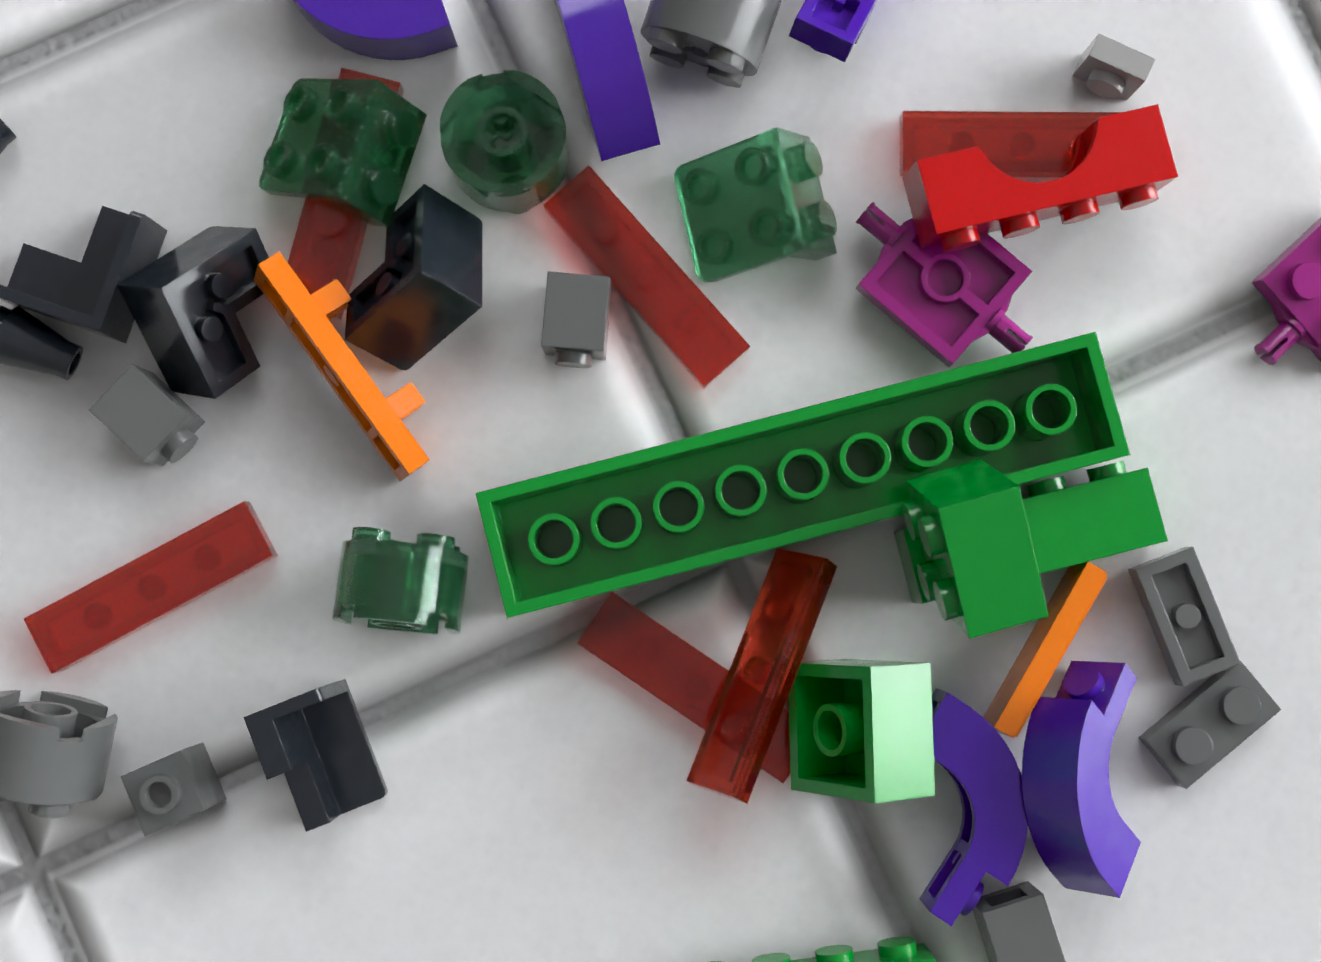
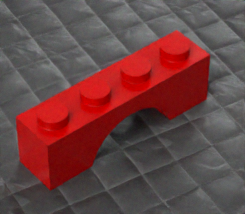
M1156 104L1100 117L1077 137L1071 166L1065 176L1056 180L1028 182L1011 177L995 167L978 146L916 160L902 179L921 249L941 244L943 252L949 253L974 246L981 242L979 235L1001 230L1004 239L1013 238L1033 232L1040 228L1039 221L1060 216L1062 224L1065 225L1092 218L1100 213L1098 207L1119 202L1122 211L1148 205L1159 199L1157 191L1176 179L1178 173L1159 105Z

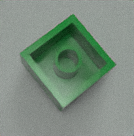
M981 459L906 480L911 501L902 503L903 515L912 540H921L926 562L917 564L918 577L926 599L929 602L933 600L937 602L939 611L945 621L952 619L965 635L971 639L1049 616L1019 485Z
M860 659L787 662L791 790L875 804L935 796L931 663Z

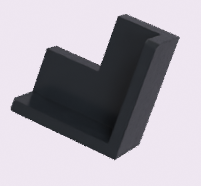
M423 184L387 218L385 261L349 294L351 301L347 303L345 340L400 370H408L482 307V221L474 214L426 184Z
M102 206L82 262L23 243L8 286L0 285V300L127 343L135 320L117 284L157 260L168 230L145 214L136 211L126 214Z
M209 227L117 284L169 388L175 393L216 399L261 367L236 315L242 308L263 295L254 278L258 264L269 257L256 228Z
M346 679L316 688L243 717L266 779L268 780L284 773L306 832L330 823L339 815L379 800L387 794V786Z

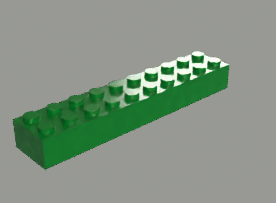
M1092 332L475 494L507 618L903 515L902 503L911 501L906 480L976 460H983L1018 485L1131 454L1097 333Z

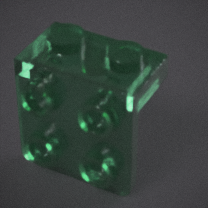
M298 79L285 97L283 113L273 142L264 156L259 187L271 195L330 200L372 226L389 227L427 114L379 80Z
M776 127L684 163L676 169L674 180L696 274L701 281L714 283L787 257L816 261L837 254L833 238L837 232L836 218L831 206L824 200L819 179L823 172L822 159L817 147L810 141V137Z

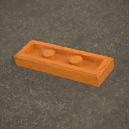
M1090 562L1068 567L1047 604L1049 616L1037 621L983 716L996 731L1013 739L1018 737L1108 578L1106 571Z

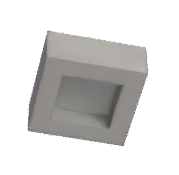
M1098 34L1082 53L1072 76L1085 81L1086 87L1101 97L1109 99L1120 97L1127 101L1146 81L1155 59L1102 34Z

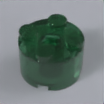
M503 70V73L486 76L479 74L467 79L454 90L446 101L440 117L442 151L458 185L473 201L495 211L522 214L548 199L557 190L568 169L570 144L562 111L556 97L546 85L524 72ZM515 135L517 143L513 147L504 146L500 150L496 148V140L500 138L508 142Z
M353 527L351 540L342 542L332 620L351 625L353 612V618L368 619V628L424 634H437L439 622H445L444 628L450 634H460L469 556L461 553L460 547L455 546L456 539L454 537L419 533L417 534L416 543H409L391 539V532L388 530L372 527Z

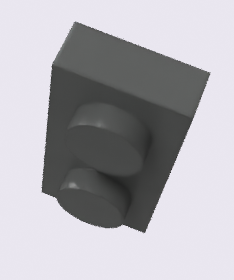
M1193 546L1183 547L1128 569L1175 685L1185 686L1241 664Z
M1240 661L1241 664L1211 676L1138 737L1174 782L1182 788L1187 789L1281 710L1242 661Z

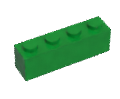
M1123 460L1086 470L1089 479L1087 483L1066 487L1064 476L1026 485L1029 497L1024 498L1023 503L1039 574L1168 541L1148 467L1127 472ZM907 528L894 531L912 603H928L929 601L923 593L917 572V564L926 562L921 540L913 541Z

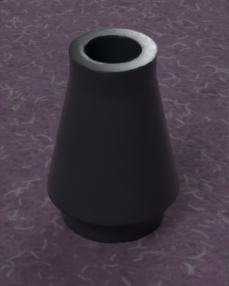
M0 305V364L56 375L69 380L80 363L83 347L70 342L20 306L11 310Z

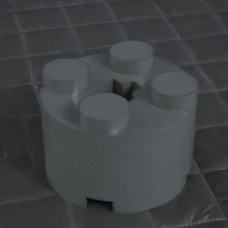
M651 0L640 33L652 45L649 56L654 60L675 68H683L687 60L708 67L706 75L713 81L726 86L740 88L744 76L757 74L782 0Z
M21 690L1 691L0 802L9 800L29 804L28 811L36 816L60 818L69 815L72 804L97 799L104 789L118 720L117 715L114 714L106 718L107 706L97 701L71 694L41 691L40 701L19 702Z

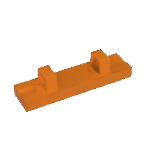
M280 251L259 263L254 278L255 283L399 482L421 468L430 459L402 420L418 410L425 403V400L412 382L385 398L329 320L348 307L347 303L351 301V297L339 280L336 279L310 294Z

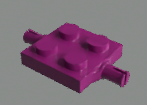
M874 202L857 219L856 223L860 224L884 246L880 251L877 263L855 289L947 367L953 365L972 342L985 336L987 333L1011 353L1022 351L1025 345L1032 340L1033 337L1031 335H1028L1005 315L1012 295L1032 273V270L988 233L979 235L981 242L974 246L955 252L944 253L941 244L921 249L913 218L899 226L879 209Z
M1319 218L1251 282L1270 303L1275 318L1279 323L1267 337L1254 346L1255 353L1257 355L1264 354L1260 359L1269 365L1277 363V360L1295 343L1311 350L1321 361V218Z

